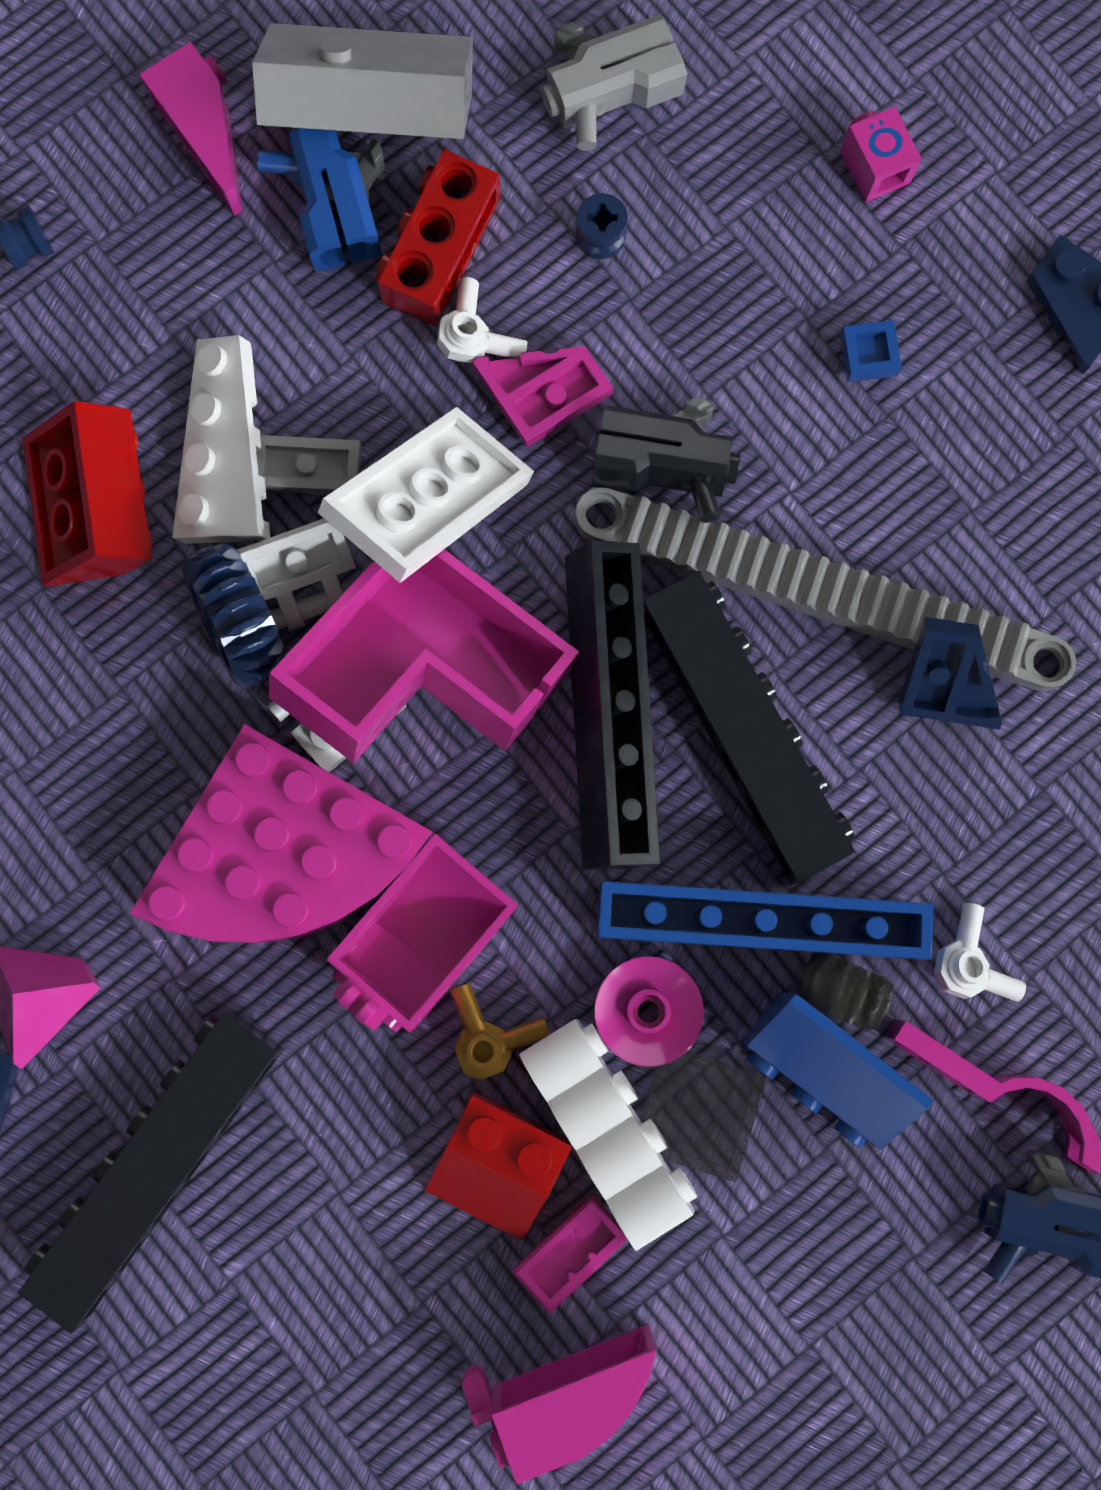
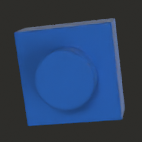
M894 320L843 326L840 332V340L847 382L898 376L902 370Z

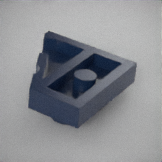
M1060 234L1026 282L1037 301L1045 306L1048 313L1047 319L1056 334H1064L1076 355L1073 364L1079 372L1084 374L1101 353V262Z
M925 617L899 697V714L1000 730L1002 725L1000 710L979 625Z

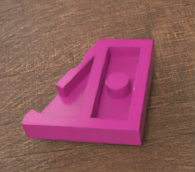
M585 346L562 348L551 354L541 351L520 353V358L489 361V356L479 357L472 361L474 371L526 448L607 399L613 393L612 385Z

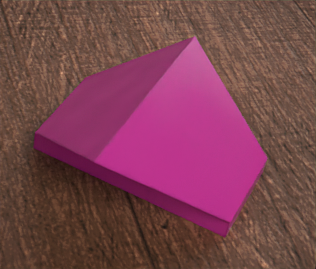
M0 946V1021L2 1037L13 1064L20 1069L101 988L89 965L81 958Z

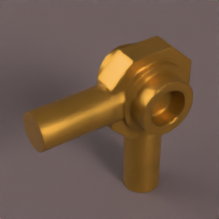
M471 983L450 990L464 1028L456 1043L455 1051L462 1071L476 1079L482 1080L503 1072L512 1051L541 1041L550 1035L543 1016L504 1031L502 1028L487 1021L484 1022Z

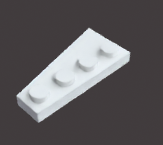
M239 335L197 339L172 536L173 539L185 544L262 541L271 538L269 523L263 520L261 500L267 499L265 478L258 475L256 451L261 450L262 447L260 430L254 427L252 408L257 404L252 348L251 343Z

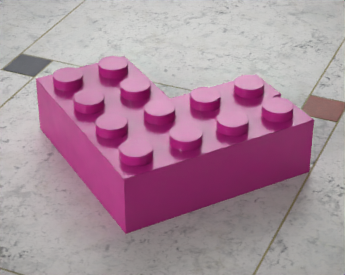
M444 549L401 583L373 561L269 673V698L353 764L420 687L424 688L497 746L506 751L534 717L537 708L540 709L568 676L579 651Z

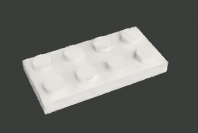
M456 407L324 497L318 513L401 583L527 486L534 471Z

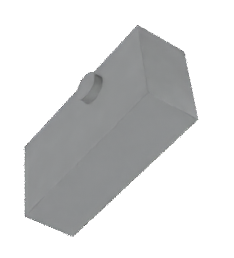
M270 23L252 61L257 125L464 139L472 100L473 37Z

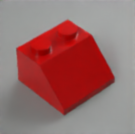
M474 1090L425 1191L522 1241L548 1198L569 1155L572 1144L567 1137Z

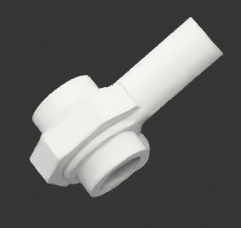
M470 277L460 279L456 310L442 317L439 323L436 344L448 359L472 363L475 359L484 356L485 353L511 359L520 358V353H525L527 350V340L489 332L486 324L476 315L478 281Z
M964 903L956 942L938 950L934 969V976L942 991L963 999L971 998L986 990L1019 1002L1026 991L1025 982L989 969L990 965L982 950L977 948L984 907L974 903Z

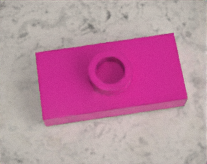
M592 1193L512 1268V1273L547 1313L550 1314L628 1239L614 1215Z

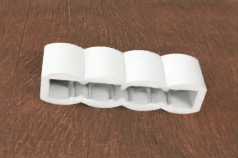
M574 1019L520 1053L519 1056L532 1080L547 1101L563 1132L576 1150L594 1184L606 1200L623 1233L635 1251L693 1216L695 1210L690 1201L697 1198V1194L680 1167L671 1172L660 1152L668 1147L653 1121L648 1119L642 1123L636 1115L631 1103L636 1101L638 1097L623 1072L620 1070L613 1075L607 1067L602 1055L609 1052L598 1030L592 1023L583 1027L579 1019Z

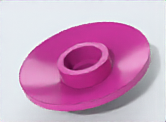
M638 957L617 966L604 979L595 1001V1022L602 1040L619 1058L638 1066L655 1067L677 1060L695 1043L703 1023V1001L695 981L679 965L660 957ZM650 1001L657 1006L658 1016L653 1022H644L639 1018L638 1007L642 1002Z

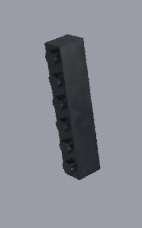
M591 540L565 556L570 645L579 651L571 668L582 868L583 870L632 869L660 864L640 543Z
M697 571L643 599L644 620L790 886L800 883L856 853L850 843L855 840V834L851 825L840 811L834 814L824 796L829 793V788L822 773L815 765L808 767L798 749L803 746L801 736L789 718L782 720L773 704L777 700L775 689L765 673L757 674L747 657L752 653L748 640L738 626L730 627L722 610L726 609V603L717 585L713 581L706 583L700 571Z
M224 1012L220 1018L213 1014L202 1025L193 1039L199 1047L188 1062L185 1063L180 1059L168 1071L160 1083V1087L165 1090L160 1100L153 1109L145 1105L139 1111L126 1130V1133L132 1136V1138L121 1153L118 1154L114 1150L110 1152L94 1172L92 1179L98 1182L93 1191L86 1200L79 1196L60 1218L58 1225L64 1230L54 1244L49 1246L47 1243H44L24 1267L23 1272L29 1277L17 1293L72 1334L87 1322L285 1050V1048L236 1012Z

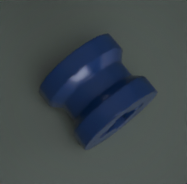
M605 193L594 194L585 199L577 213V244L582 252L591 258H610L617 254L624 245L628 222L626 207L621 200Z
M29 204L19 208L17 216L9 220L0 217V244L16 270L26 267L28 260L36 255L47 257L54 254L52 245Z

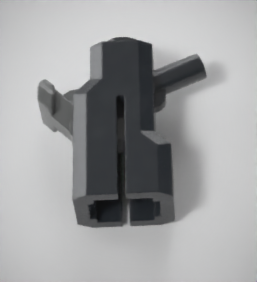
M691 399L684 404L683 410L673 416L605 405L595 455L592 487L635 493L644 486L649 485L692 492L700 521L709 523L720 517L715 496L722 497L725 483H736L740 453L731 452L733 437L704 432V426L711 422L714 406L706 399Z

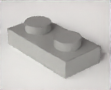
M260 435L262 449L256 451L258 475L265 478L266 492L329 495L360 473L362 452L360 440Z

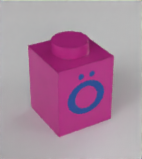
M896 107L878 114L876 111H868L858 116L849 125L840 149V153L865 202L910 184L922 160Z

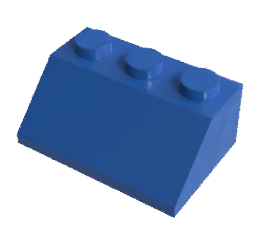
M778 992L741 1041V1044L751 1051V1054L746 1059L747 1062L771 1080L774 1079L777 1073L785 1077L795 1085L790 1092L793 1098L815 1114L818 1113L821 1107L826 1109L839 1120L834 1129L860 1149L866 1141L879 1149H883L922 1115L934 1101L796 993Z

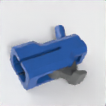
M297 128L289 133L294 154L259 150L257 158L258 171L291 175L294 184L304 189L307 204L299 214V219L314 271H327L346 266L332 214L334 210L338 212L352 264L373 259L382 253L368 202V190L375 179H379L385 171L383 153L377 138L370 140L365 153L347 152L341 149L336 130Z

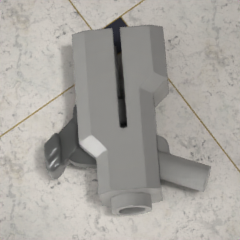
M661 14L611 33L600 35L599 37L583 32V26L574 22L564 24L556 30L554 48L559 52H568V61L547 69V85L541 87V94L550 117L558 116L564 128L576 124V146L579 150L590 151L596 148L597 117L605 112L629 103H634L646 109L684 94L687 78L685 64L676 43L663 47V45L671 43L673 37Z

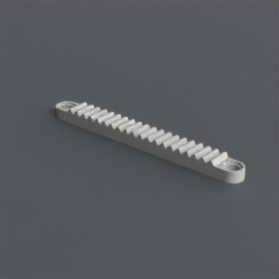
M598 487L583 494L576 506L575 523L577 531L588 541L640 543L641 560L687 575L700 571L705 581H713L717 585L915 650L925 617L979 625L991 676L1032 690L1046 692L1056 689L1070 680L1076 670L1074 650L1066 641L1032 629L1027 623H1014L1006 616H993L989 614L988 610L972 609L967 603H954L948 597L933 596L927 590H915L903 582L893 583L885 576H872L867 570H854L846 563H833L825 556L815 557L810 555L807 550H794L785 543H773L767 537H755L743 529L733 530L725 523H703L699 517L691 516L686 510L676 511L665 503H652L644 496L634 497L610 488ZM598 503L607 504L614 510L616 520L608 528L599 529L593 527L586 518V512L591 506ZM1037 651H1050L1057 657L1059 671L1056 676L1048 678L1038 674L1033 665V659Z

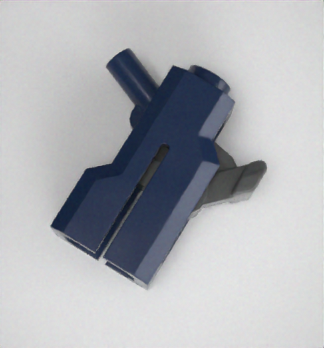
M1028 1150L1026 1157L1036 1171L1031 1175L1027 1188L1022 1191L993 1184L990 1193H984L980 1201L978 1220L980 1226H984V1234L996 1241H1001V1244L983 1272L1003 1285L1021 1255L1034 1256L1039 1251L1065 1256L1072 1268L1085 1275L1101 1278V1237L1078 1231L1082 1230L1101 1235V1195L1085 1192L1074 1187L1064 1172L1065 1168L1058 1157L1036 1150Z

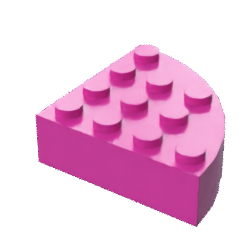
M244 724L130 914L168 932L213 942L271 943L307 937L346 922L375 903L435 834Z

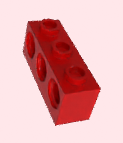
M443 149L436 166L430 164L424 171L419 185V194L421 196L414 210L408 208L404 212L398 226L397 237L399 240L392 254L386 252L383 255L375 275V281L378 282L383 304L435 327H438L455 293L459 280L462 278L501 198L500 173ZM453 189H463L469 192L461 198H452L446 195ZM432 232H442L447 235L444 240L435 243L424 239ZM412 275L426 278V281L417 287H408L402 284L406 278Z

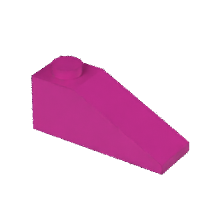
M190 41L139 75L151 102L229 210L236 216L243 209L229 107L222 90V86L227 84V81L212 56L209 55L203 59Z

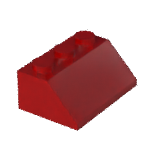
M73 401L22 437L42 586H58L124 575L152 560V536L147 527L144 506L145 487L140 479L137 458L138 438L133 429L131 409Z

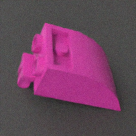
M435 834L326 959L337 969L332 974V977L340 984L332 995L345 1010H350L362 1025L366 1024L373 1031L384 1022L395 1032L404 1027L410 1033L418 1027L518 907V904Z
M646 1324L494 1385V1392L491 1390L484 1369L478 1365H472L464 1373L462 1389L471 1411L470 1416L474 1427L491 1421L494 1432L490 1433L489 1436L500 1469L510 1466L517 1485L584 1458L612 1437L636 1407L649 1381L657 1349L649 1324Z

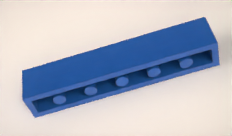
M602 881L599 884L596 938L929 960L932 959L934 904Z

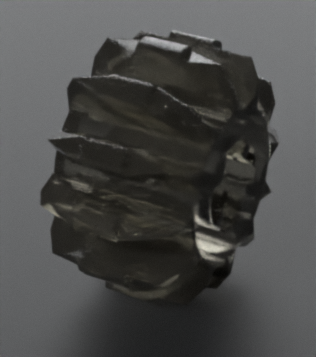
M812 954L799 978L800 985L797 995L819 1012L868 1030L879 1028L883 1017L887 1016L892 1003L890 998L894 985L889 978L830 954Z

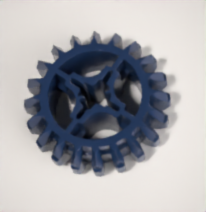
M227 543L215 547L211 545L195 552L194 556L183 561V577L200 620L223 666L226 667L234 682L242 688L246 689L255 684L262 685L268 682L269 673L286 654L278 634L279 630L273 621L272 613L266 605L255 578L252 577L247 564L243 562L239 552Z

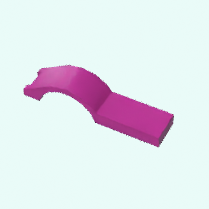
M893 1019L883 1038L973 1097L991 1103L1005 1092L1031 1088L1049 1099L1062 1118L1066 1135L1064 1156L1092 1174L1095 1172L1101 1176V1140L1083 1106L1063 1087L1025 1074H996L991 1077L907 1021Z

